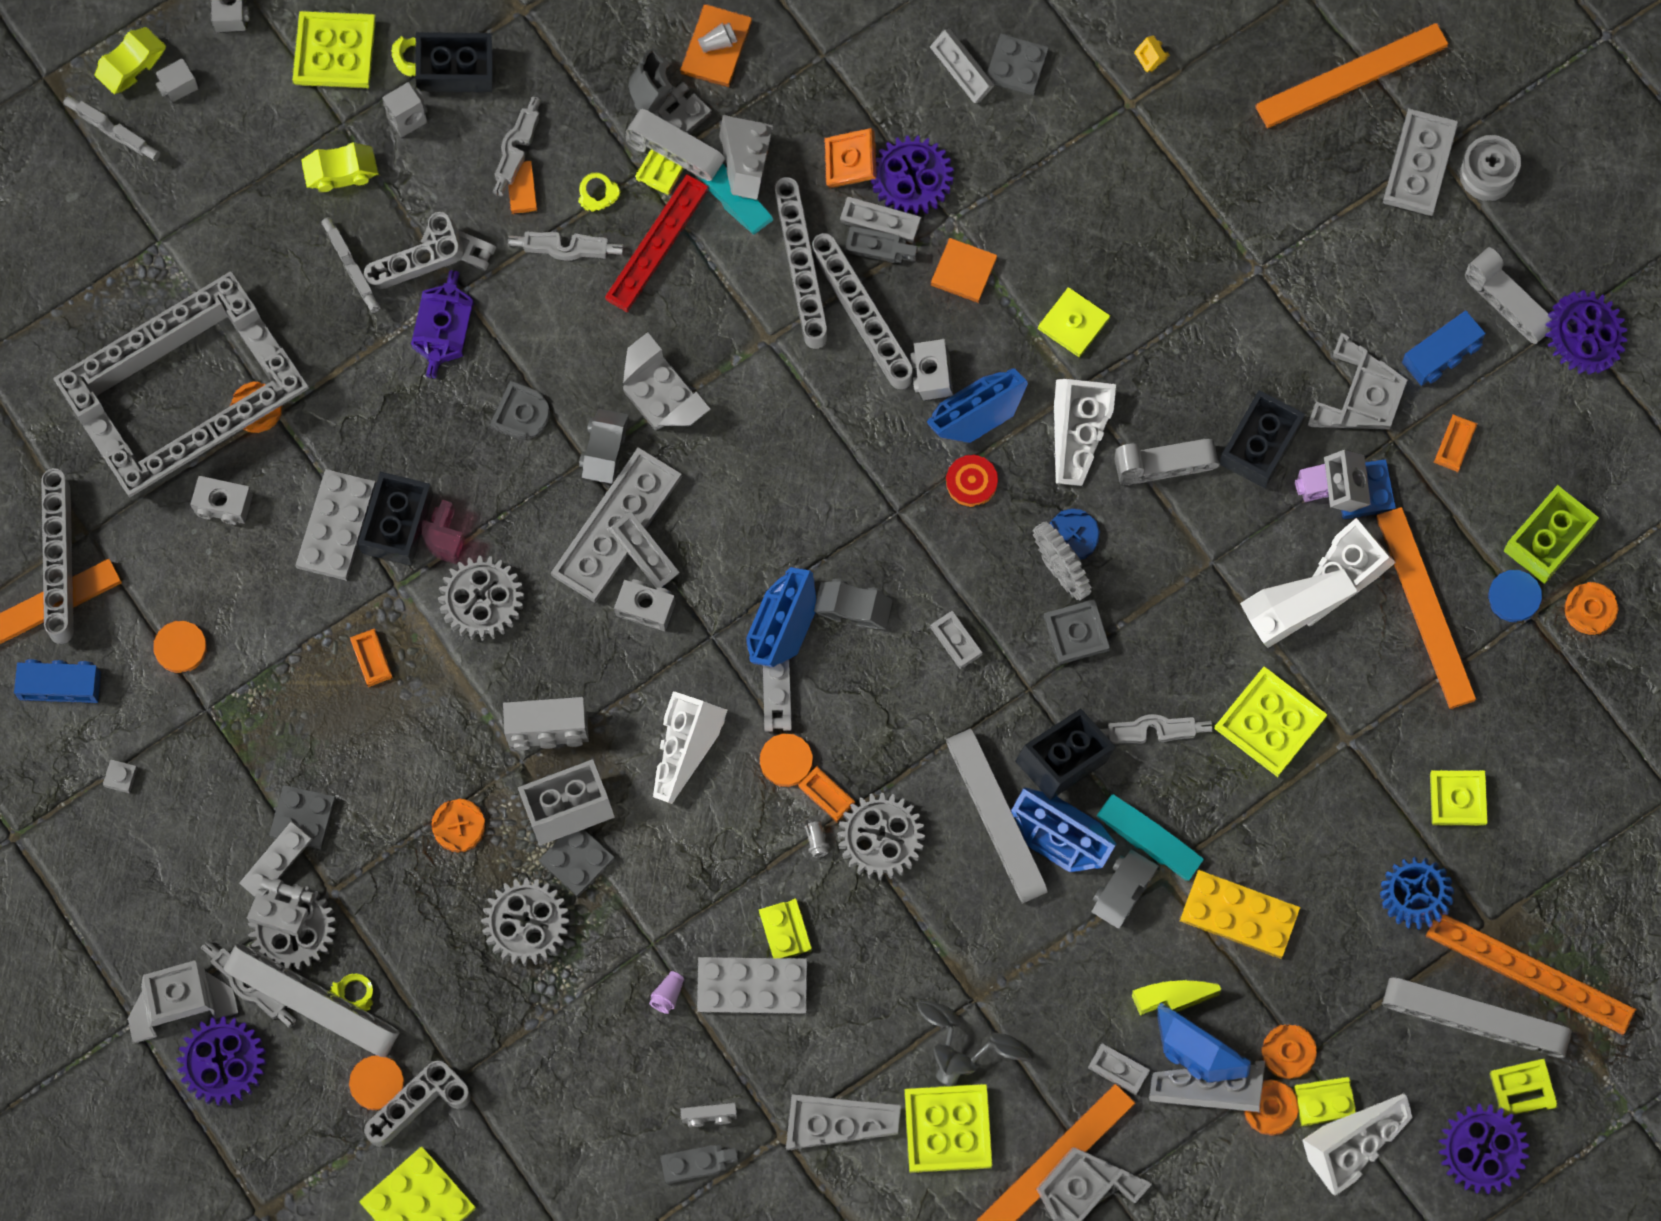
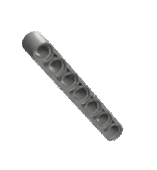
M784 177L779 179L775 185L776 203L804 341L808 347L818 349L825 345L827 341V327L798 185L794 179ZM784 190H791L793 192L788 196L781 194ZM789 213H795L798 215L794 219H789L785 217ZM794 236L802 238L800 242H792L790 239ZM800 259L807 261L803 266L795 264ZM803 283L812 285L809 289H802L799 286ZM809 306H813L817 309L813 313H807L804 311V309ZM813 330H818L822 333L817 337L809 335Z
M829 234L817 235L812 245L813 257L890 384L896 389H906L912 383L911 363L834 238ZM821 246H828L830 250L827 252H821L818 250V248H820ZM836 266L841 267L843 269L839 273H834L831 271V269ZM852 287L856 291L854 293L847 294L843 290L845 288ZM860 308H865L869 312L860 315L856 311ZM872 329H878L881 331V333L877 336H873L869 333V331ZM884 350H891L894 352V354L890 357H886L881 353ZM897 371L907 373L903 378H898L894 374Z
M53 468L47 470L41 480L44 626L53 642L65 644L71 640L74 633L71 488L64 473L59 469ZM55 482H61L57 487H51ZM62 505L60 509L52 511L55 506ZM62 529L59 534L52 535L55 530ZM62 553L61 557L52 559L55 554ZM63 577L60 582L53 583L56 578ZM58 601H64L61 606L53 607ZM64 625L62 630L54 632L57 626Z
M968 729L946 739L950 753L1020 901L1023 904L1047 893L1043 878L973 731Z
M235 944L223 968L231 976L377 1056L387 1057L399 1034V1031L390 1024L245 945Z
M1389 978L1382 1003L1384 1007L1557 1058L1566 1057L1572 1033L1571 1029L1558 1024L1399 978Z

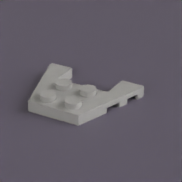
M1341 333L1333 357L1357 365V371L1343 409L1340 410L1316 402L1308 426L1390 429L1407 379L1381 360H1376L1367 353L1366 349L1362 346H1357L1349 340L1347 335Z
M1071 1148L1036 1190L1053 1221H1082L1112 1185L1117 1187L1132 1203H1136L1152 1184L1077 1148Z

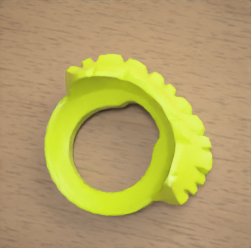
M401 36L392 45L393 61L396 63L398 70L409 77H412V75L416 76V64L406 62L402 55L408 47L416 46V38L405 39Z
M591 173L581 181V197L578 202L588 211L604 209L613 204L620 196L619 186L617 183L611 182L602 173ZM592 178H600L606 184V196L600 201H596L587 194L586 185Z
M349 974L340 982H333L330 992L346 1000V985L352 981L362 982L367 989L366 995L354 1003L348 1002L366 1012L371 1009L370 1007L373 1004L371 1000L373 988L368 978L361 974Z

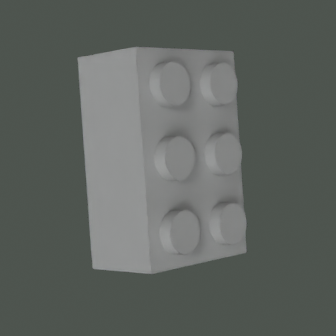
M583 697L503 703L504 734L509 748L514 747V750L518 751L528 750L530 746L550 749L555 748L556 744H567L570 747H577L583 745V742H589L587 709Z
M593 759L518 787L539 846L615 817Z

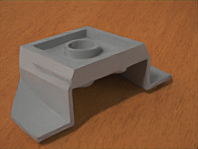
M648 332L628 347L623 390L654 430L664 426H691L711 410L697 392L694 394L668 364L663 357L662 349Z
M194 960L143 975L142 992L128 1017V1022L134 1044L157 1037L155 1026L209 1010L215 1020L239 1013L233 989L207 973Z

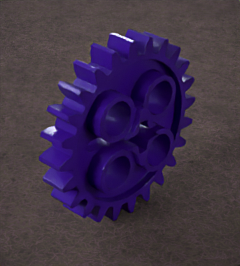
M906 135L905 142L903 143L899 138H896L895 146L889 142L886 143L887 151L880 149V158L876 157V179H871V184H875L873 192L879 193L878 201L886 199L885 207L889 208L894 205V210L899 211L902 208L905 213L913 210L915 216H918L919 209H922L927 214L929 205L937 209V200L944 202V194H950V187L948 185H953V178L950 177L953 175V168L949 167L951 160L950 158L944 159L946 151L937 152L938 143L930 147L929 138L921 143L919 136H916L914 142L910 141L909 136ZM903 157L907 158L913 177H916V185L919 191L922 193L920 195H918L915 190V185L912 176L908 175V167L905 161L903 160ZM920 157L925 161L923 163H915L913 160ZM892 166H898L901 168V170L898 172H892L889 169ZM926 179L933 180L935 183L932 185H925L922 182ZM902 188H908L909 190H911V192L908 194H901L899 190Z
M1582 290L1577 294L1573 292L1568 297L1561 298L1560 302L1553 305L1555 311L1548 314V317L1552 320L1545 324V326L1552 329V331L1545 335L1553 338V341L1548 344L1549 347L1555 346L1557 349L1553 356L1560 354L1562 356L1560 364L1568 361V369L1572 370L1577 366L1579 374L1587 371L1588 375L1594 372L1600 373L1605 368L1608 369L1613 366V363L1620 359L1618 354L1625 351L1621 345L1627 342V339L1621 336L1627 329L1620 327V324L1625 320L1624 318L1617 319L1616 317L1620 310L1612 311L1611 306L1613 302L1603 303L1604 295L1596 299L1594 291L1586 295L1585 290ZM1586 311L1590 314L1591 319L1587 317ZM1567 324L1572 328V332L1568 330ZM1582 346L1586 348L1587 354L1583 351Z
M225 1017L221 1018L220 1024H217L215 1019L211 1018L210 1026L208 1027L203 1022H200L201 1031L198 1032L192 1028L191 1032L194 1037L192 1039L188 1037L183 1038L188 1046L179 1047V1050L185 1054L184 1057L177 1058L178 1063L184 1064L183 1067L177 1069V1072L179 1074H186L181 1079V1082L183 1084L191 1083L187 1091L193 1093L197 1090L196 1099L200 1100L205 1096V1102L209 1105L214 1098L218 1106L222 1105L223 1099H226L232 1105L234 1096L242 1101L243 1091L252 1094L249 1086L251 1084L260 1085L255 1079L256 1075L264 1076L265 1074L259 1069V1066L266 1065L267 1063L264 1059L259 1058V1056L266 1053L264 1048H257L262 1043L261 1039H253L256 1035L253 1029L246 1032L248 1027L246 1023H242L238 1027V1021L235 1018L232 1019L230 1024H228ZM217 1038L220 1039L221 1054L226 1059L223 1061V1065L228 1078L227 1084L223 1083V1072L217 1064L220 1061L215 1044V1039ZM237 1039L239 1041L238 1047L233 1051L226 1050L227 1042ZM202 1047H212V1052L209 1056H199ZM235 1066H244L241 1076H231V1071ZM209 1072H217V1079L213 1083H205V1076Z
M1477 1104L1476 1112H1473L1467 1106V1115L1465 1116L1457 1111L1456 1115L1459 1120L1456 1122L1449 1119L1448 1122L1452 1126L1451 1130L1442 1129L1448 1137L1447 1139L1439 1140L1441 1144L1446 1145V1149L1440 1150L1438 1153L1447 1156V1159L1443 1160L1441 1165H1450L1451 1167L1446 1174L1452 1175L1455 1173L1457 1175L1454 1181L1455 1184L1464 1180L1465 1190L1471 1184L1474 1185L1475 1193H1478L1481 1186H1484L1486 1193L1490 1194L1491 1186L1493 1185L1500 1192V1183L1502 1182L1510 1187L1509 1177L1512 1176L1519 1179L1520 1177L1515 1170L1517 1168H1526L1520 1163V1159L1529 1158L1527 1154L1522 1153V1149L1528 1147L1529 1144L1521 1143L1520 1140L1527 1134L1516 1131L1521 1123L1518 1122L1512 1125L1510 1123L1513 1118L1512 1114L1505 1118L1502 1117L1503 1108L1493 1113V1106L1489 1104L1486 1111H1483L1481 1104ZM1474 1122H1478L1484 1127V1134L1477 1139L1473 1138L1469 1133V1127ZM1494 1126L1495 1131L1487 1146L1491 1149L1490 1154H1483L1478 1169L1474 1172L1472 1167L1480 1153L1476 1146L1485 1142L1490 1127ZM1499 1134H1504L1509 1138L1510 1143L1505 1150H1499L1495 1146L1494 1141ZM1463 1147L1469 1148L1473 1153L1472 1160L1466 1164L1460 1162L1457 1156L1458 1151ZM1488 1159H1493L1498 1164V1171L1494 1175H1487L1483 1170V1164Z

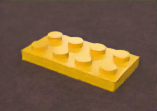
M1198 870L1180 922L1282 959L1300 907Z

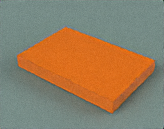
M704 4L680 70L681 74L729 87L752 24V18ZM721 23L724 25L730 23L737 42L732 43L733 46L704 53L698 39L705 36Z

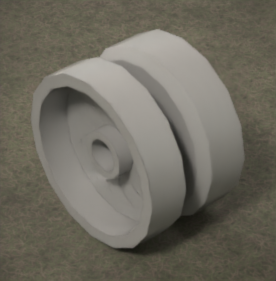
M1486 135L1476 139L1468 147L1460 169V181L1464 189L1473 197L1483 201H1495L1505 197L1512 190L1521 167L1520 154L1516 146L1508 139L1497 135Z

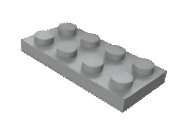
M1408 108L1383 199L1384 204L1430 216L1433 215L1458 121Z
M325 469L295 565L297 569L347 581L376 486L375 481Z
M698 957L697 1012L806 1013L807 959Z

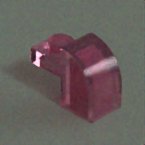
M442 500L440 507L434 509L432 515V522L434 523L423 520L422 535L428 550L435 557L457 564L465 538L462 532L449 529L455 510L451 502Z

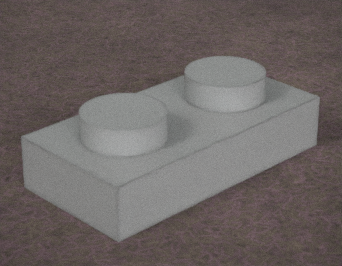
M953 611L930 625L931 630L960 670L982 656V651Z
M1103 1043L1088 1067L1093 1072L1137 1095L1150 1071Z
M731 1103L681 1108L682 1123H688V1127L704 1126V1122L715 1121L717 1125L732 1123L731 1119H737L736 1105Z

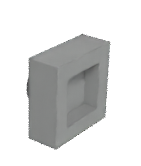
M110 760L103 786L130 793L138 768L134 765Z

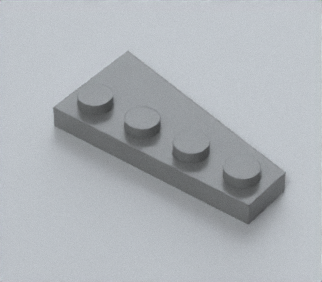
M1256 1061L1255 1065H1251L1250 1074L1247 1078L1210 1083L1202 1078H1195L1189 1073L1188 1069L1153 1072L1150 1101L1259 1112L1265 1061Z
M792 1095L786 1150L896 1135L899 1129L901 1105Z

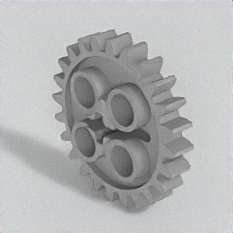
M1047 521L1036 526L1032 530L1033 536L1036 539L1035 543L1039 546L1038 550L1043 554L1042 559L1047 568L1058 578L1061 586H1063L1067 593L1070 592L1071 596L1075 597L1076 600L1079 599L1080 601L1091 593V586L1088 583L1089 579L1085 576L1086 572L1081 568L1082 563L1069 544H1066L1063 536L1060 535L1057 529H1054Z
M478 556L477 563H473L469 557L467 566L458 562L460 570L450 569L452 578L444 577L443 580L447 586L439 587L440 593L444 594V596L438 597V601L441 604H445L440 607L441 613L446 614L444 617L445 622L453 621L451 623L453 631L460 627L459 633L462 637L468 631L471 640L475 638L476 634H479L481 640L484 641L487 633L490 634L492 639H495V631L497 630L501 634H505L503 626L507 625L512 628L513 624L510 619L520 618L515 610L523 609V604L518 602L524 599V594L518 592L523 587L521 583H515L519 579L517 573L510 575L512 572L511 566L502 569V560H499L494 565L491 556L486 563L483 562L481 556ZM480 576L487 577V581L484 584L477 585L474 583L476 578ZM497 581L498 584L492 587V584ZM498 593L506 594V598L503 601L493 600L494 596ZM460 595L469 596L468 601L462 604L456 602V599ZM477 596H480V597H484V596H485V597H486V600L483 601L482 599H479V600L477 601V598H476V597H477ZM471 609L468 615L464 614L466 611H469ZM484 611L488 613L487 618L484 620L475 619L479 612Z
M884 793L880 794L879 800H875L873 794H870V802L867 803L862 797L859 798L860 807L851 804L853 813L844 812V818L848 822L839 823V827L845 830L838 832V838L845 840L839 843V849H847L842 854L843 859L851 857L849 867L859 865L858 874L867 870L869 879L873 873H877L879 880L882 879L883 873H887L888 877L892 879L893 871L895 870L900 875H903L902 866L911 869L910 859L919 860V856L915 851H923V845L918 842L925 840V835L917 832L923 830L924 825L920 823L915 824L920 819V815H911L913 811L912 805L904 808L905 799L895 803L894 794L891 795L889 800H885ZM875 815L879 818V822L876 825H868L865 822L866 817ZM899 822L905 826V829L900 833H895L891 830V825ZM860 828H861V829H864L865 831H867V832H869V833H866V832L860 833V832L858 831V829H860ZM885 832V837H883L882 841H878L877 835ZM862 840H868L872 846L868 850H861L857 847V844ZM894 840H903L904 844H898ZM892 847L898 853L895 857L888 858L883 854V851L886 848Z
M525 878L523 885H519L517 879H514V887L512 888L504 883L505 892L502 893L499 890H495L497 899L488 898L492 908L483 909L484 913L489 916L481 920L482 924L489 926L482 930L483 934L492 935L486 940L487 944H496L493 948L495 954L503 951L501 955L502 960H506L511 956L513 965L516 964L519 958L524 966L527 965L528 959L531 958L534 964L537 965L539 956L547 961L546 952L550 951L556 954L554 945L563 946L564 943L560 936H568V931L562 928V926L570 925L568 919L562 918L569 914L567 908H561L565 904L564 899L555 900L558 896V891L554 890L549 893L550 886L548 883L540 888L538 879H536L533 885H530L528 878ZM520 900L524 903L519 911H512L510 909L513 901ZM541 907H546L550 910L549 914L544 918H538L535 915L536 911ZM507 914L516 919H505L503 915ZM526 917H529L531 923H526L525 927H522L519 920L525 921ZM537 924L548 925L549 928L547 930L542 929L541 927L537 926ZM506 926H514L516 928L512 936L506 937L502 935V931ZM540 933L542 938L538 943L531 944L528 942L529 935Z
M317 891L314 892L315 896L312 903L302 901L300 907L309 908L310 914L305 920L299 937L295 936L298 944L297 951L293 950L292 935L250 922L248 926L255 931L249 933L248 936L250 939L256 940L251 946L253 949H260L258 953L267 956V958L280 965H285L289 970L292 969V965H295L297 970L301 972L302 964L304 963L309 968H312V959L319 963L321 962L320 952L329 954L325 945H334V941L329 937V935L337 934V931L330 927L337 923L336 919L328 917L333 913L332 908H325L328 904L325 898L318 901L320 894ZM282 894L278 898L279 901L290 903L292 897ZM305 934H314V940L310 944L301 943L302 937ZM285 938L288 940L285 948L275 949V943L279 939Z

